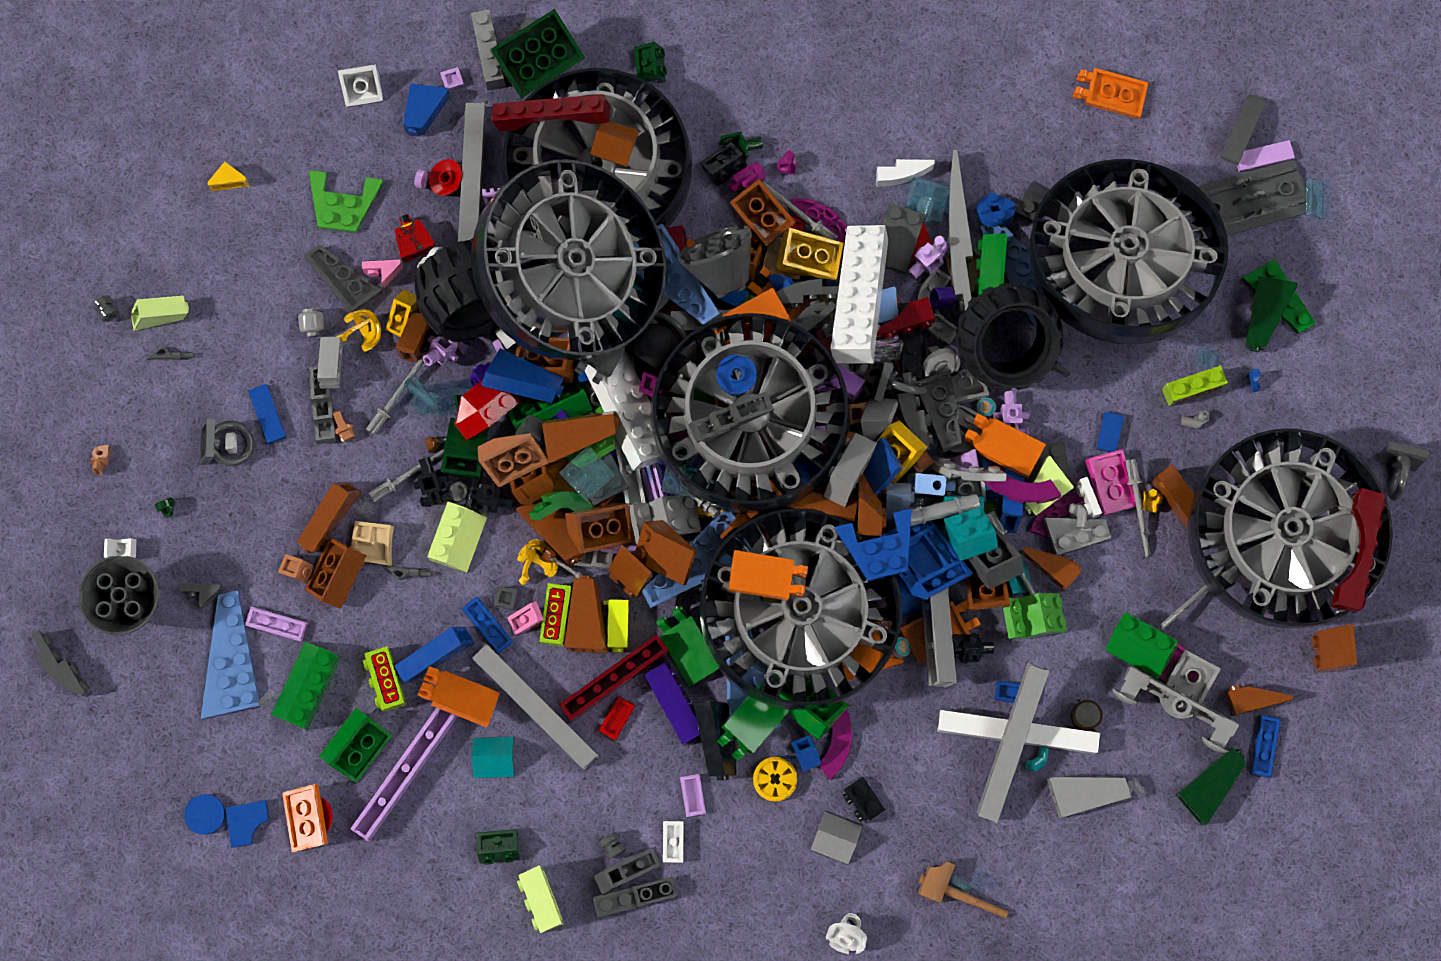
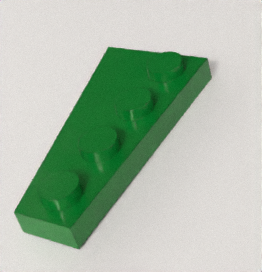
M1275 259L1241 278L1254 289V292L1259 276L1289 281ZM1295 291L1281 318L1299 334L1314 326L1316 322Z

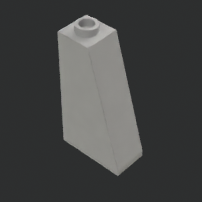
M1052 777L1047 779L1059 818L1131 798L1130 793H1132L1129 781L1126 782L1125 778Z

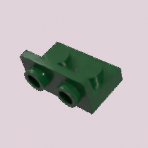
M654 41L634 47L637 77L646 82L659 80L662 83L666 82L665 75L667 70L664 65L665 51L663 47Z
M517 829L478 832L477 856L479 863L490 865L494 862L510 863L520 860Z

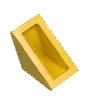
M226 162L220 166L208 181V187L211 191L250 187L246 177Z

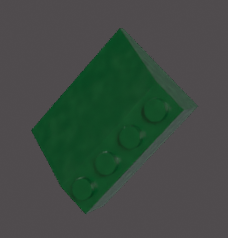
M555 9L490 49L493 58L521 99L585 59V56Z

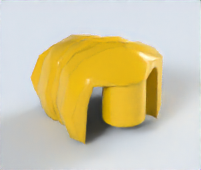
M1155 489L1143 491L1141 501L1143 510L1157 513L1163 497Z

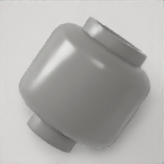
M317 308L304 309L298 315L299 329L302 333H307V336L319 335L318 331L324 330L323 313L318 311Z

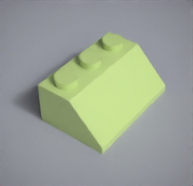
M447 502L427 556L429 560L467 573L487 517L466 507Z
M539 865L518 875L520 878L517 881L521 892L525 891L527 897L524 900L528 912L532 910L534 918L531 920L535 931L539 930L540 933L563 925L564 921L543 867Z

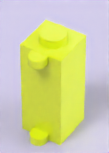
M629 600L603 601V605L608 606L607 647L612 650V653H624V650H628Z

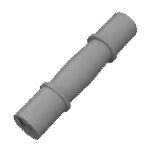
M972 494L960 498L956 497L952 501L912 509L911 526L925 524L926 521L942 519L980 507L977 494Z

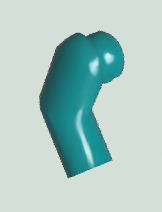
M1039 746L1038 756L1033 760L1028 759L1026 761V769L1036 772L1043 768L1047 763L1049 748Z

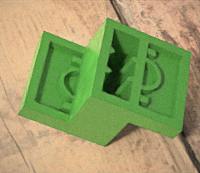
M1036 593L1022 598H1009L1010 606L1003 607L1009 639H1031L1047 634L1067 632L1066 619L1063 616L1062 600L1059 593Z

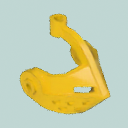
M366 309L347 314L344 317V321L349 323L354 320L356 325L336 337H340L342 343L347 341V337L352 332L359 329L364 337V342L361 345L364 352L371 350L380 340L381 325L379 319L373 312ZM369 322H371V331H370V332H369V326H368V323H369Z
M530 540L518 554L517 560L522 563L525 562L522 576L519 579L522 585H525L530 579L528 569L531 562L540 565L544 569L545 575L550 578L557 572L558 564L556 562L546 563L539 559L540 556L536 550L538 549L542 553L548 545L541 540Z

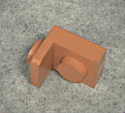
M285 554L278 573L307 583L314 565Z

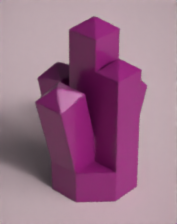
M754 162L732 176L733 182L728 184V188L732 192L740 188L744 191L758 179L761 181L765 180V171L759 163Z

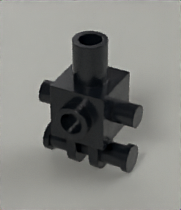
M430 457L419 459L422 474L417 476L418 481L414 482L413 485L415 490L421 489L422 495H428V497L420 498L421 506L425 507L429 504L434 506L437 502L441 504L444 503V500H452L453 494L451 490L442 493V489L446 487L445 482L449 481L448 474L442 475L441 469L434 470Z
M472 478V484L467 489L469 493L465 495L466 503L463 507L473 510V504L477 503V508L481 509V514L484 516H488L489 512L497 513L498 507L512 510L515 499L502 496L501 488L497 487L494 481H491L490 485L482 483L481 488H479L482 481L478 478Z
M976 633L953 634L952 636L954 657H958L961 663L979 662L982 654L994 653V643L982 642Z

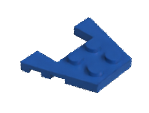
M911 509L893 513L898 533L859 543L857 542L852 523L835 527V532L839 535L844 546L850 552L868 582L908 571Z

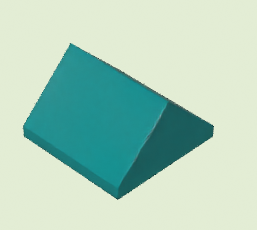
M514 737L473 738L471 757L474 778L514 777Z

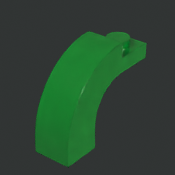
M552 491L541 495L543 502L536 504L533 507L534 509L528 513L532 520H542L560 508L569 513L593 508L594 505L581 494L569 491Z

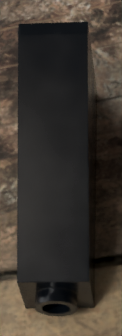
M716 701L694 703L708 776L717 777V781L729 780V776H737L736 759L732 756L736 750L735 741L728 742L723 747L717 742L725 732L722 726L729 716V705L725 702Z

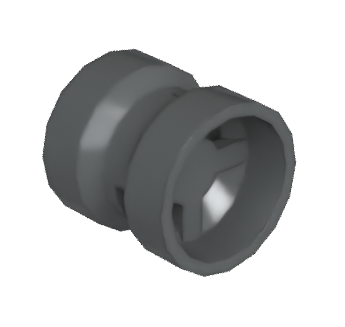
M109 295L102 296L93 302V307L96 311H99V317L103 322H108L119 315V310L116 306L112 305L113 300Z
M616 832L599 842L601 847L607 851L606 855L609 860L626 850L624 844L619 842V836Z

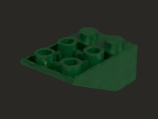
M450 418L443 451L441 473L442 475L448 474V476L478 478L481 480L483 466L478 459L477 447L487 442L489 427L466 440L455 425L457 418Z

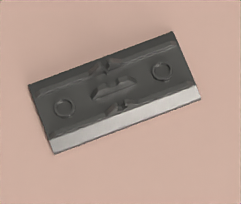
M1293 159L1198 186L1216 207L1224 223L1227 236L1312 212L1308 195ZM1200 230L1202 239L1207 238L1204 230Z

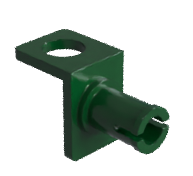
M742 131L723 135L718 142L719 146L729 144L730 142H737L745 161L749 156L748 151L763 148V141H760L762 140L760 136L745 140Z

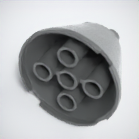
M732 226L714 231L695 240L696 244L691 248L686 246L678 254L679 263L712 293L716 294L717 298L726 296L728 292L734 290L739 292L746 288L745 284L749 280L752 232L748 226H743L744 229Z
M110 556L100 560L86 572L79 587L78 603L83 617L93 628L109 635H125L139 630L152 618L159 603V584L153 571L142 561L131 556Z

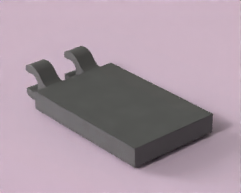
M613 315L623 328L627 330L630 325ZM606 318L598 321L610 344L619 339ZM595 335L596 351L601 348ZM628 344L602 356L581 359L575 371L582 374L587 365L597 369L592 381L599 385L605 375L609 377L612 375Z

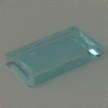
M1310 178L1306 181V216L1321 220L1324 216V183Z

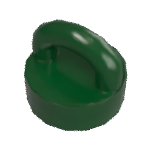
M170 497L156 503L155 508L157 512L161 511L168 518L174 513L172 506L175 505V502Z

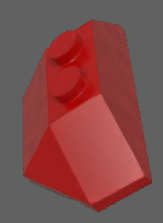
M482 379L460 397L455 425L464 438L468 440L490 427L515 407L523 396L484 387L481 385Z

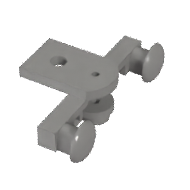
M1186 649L1183 650L1165 684L1129 666L1123 677L1125 682L1120 691L1115 688L1112 689L1114 695L1119 700L1130 705H1138L1139 702L1135 700V697L1140 688L1158 696L1162 707L1171 716L1180 719L1195 716L1205 721L1215 729L1210 738L1202 736V740L1206 746L1219 753L1229 752L1225 746L1239 727L1237 722L1202 704L1221 668ZM1190 671H1197L1199 674L1198 679L1194 682L1189 681L1187 678Z

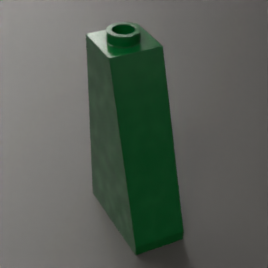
M1258 277L1245 347H1249L1250 351L1260 352L1265 350L1297 288L1298 282Z
M1228 749L1229 752L1222 754L1175 794L1201 826L1209 823L1246 765L1245 757L1238 749Z

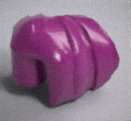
M791 150L785 152L784 156L778 161L777 169L780 173L791 175L796 172V167L799 163L794 158L795 155Z

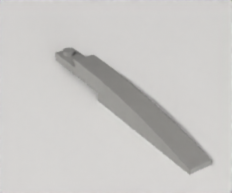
M953 150L949 193V252L952 287L956 295V301H959L960 312L966 311L969 306L968 302L971 300L966 263H972L973 252L958 152Z

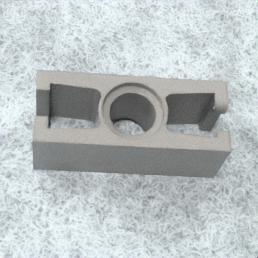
M340 337L320 338L317 373L320 389L340 388L343 353Z

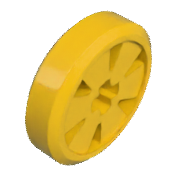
M770 757L763 760L756 767L753 775V784L755 790L762 798L772 802H779L787 799L794 792L797 785V773L793 765L786 759ZM772 774L780 776V783L778 785L776 783L774 785L771 784L770 781L772 779L770 776Z

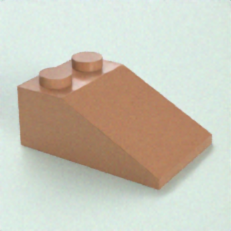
M531 433L494 438L477 447L479 462L498 487L548 464L547 455Z

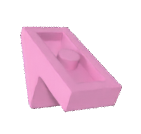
M401 260L362 262L364 274L370 277L382 274L384 288L403 269Z
M537 602L530 603L507 617L514 636L542 625L541 621L544 620Z

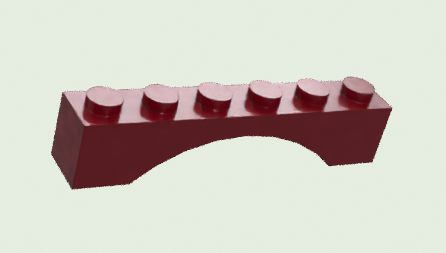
M604 94L493 104L492 122L499 132L518 130L528 124L545 120H573L588 124L609 123L610 104Z
M925 297L909 302L896 318L880 326L876 340L882 338L883 340H889L899 333H902V335L910 334L916 328H930L935 323V318L929 298ZM820 329L815 330L818 340L832 356V339L821 334Z
M1364 488L1355 491L1351 512L1359 530V553L1350 574L1335 587L1331 607L1356 613L1361 611L1366 604V597L1364 595L1365 590L1368 589L1370 584V578H1368L1369 571L1374 565L1372 556L1373 551L1376 550L1378 545V539H1376L1377 532L1380 531L1382 526L1380 517L1381 512L1384 511L1386 501H1384L1385 494Z

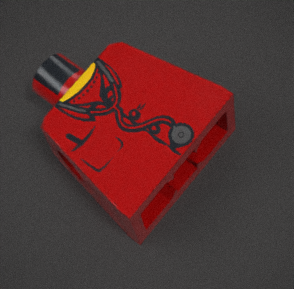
M409 214L399 217L401 227L395 229V235L403 263L428 254L431 249L436 247L420 220L412 222Z

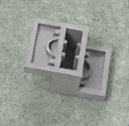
M693 495L663 496L649 503L630 505L629 511L636 545L638 544L643 523L648 521L664 520L680 536L702 532L695 500L692 499Z

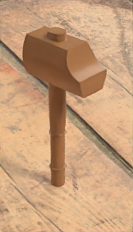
M943 861L937 867H928L925 875L921 874L918 883L921 886L917 894L929 900L941 903L945 894L964 903L984 909L994 915L1006 918L1008 915L1007 910L948 885L955 867L950 862Z

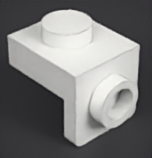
M105 539L104 558L110 556H131L136 558V539Z

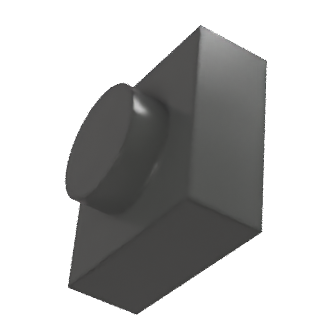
M498 586L494 606L514 611L518 590Z

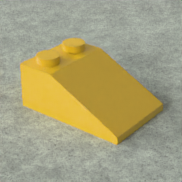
M789 228L782 235L776 270L793 275L836 280L844 243Z
M901 421L890 424L876 441L877 443L881 438L887 439L903 467L890 483H897L927 449V446Z

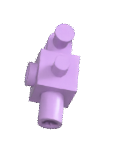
M937 236L932 246L927 243L924 247H920L914 255L917 263L908 270L912 278H918L924 271L931 275L944 263L943 259L948 258L949 249L942 236Z
M432 335L428 339L431 345L428 353L423 356V361L428 366H431L436 361L441 365H444L449 360L456 362L459 358L455 354L457 348L464 354L469 349V346L462 341H446L440 336L435 338Z
M1016 391L1004 392L1005 404H1002L1000 412L993 413V418L1001 420V422L1029 435L1028 428L1019 429L1023 419H1029V412H1022V404H1017Z

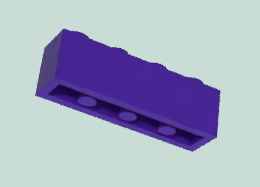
M663 663L644 674L683 746L700 737L697 719L693 714L695 708L690 700L686 701L683 695L686 692L682 684H677L673 677L676 674L671 665L667 667Z

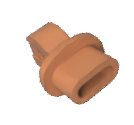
M340 411L333 413L338 428L335 430V436H339L341 443L354 439L356 437L353 432L354 426L346 424Z
M109 445L97 446L92 452V471L97 476H101L103 469H106L110 458Z

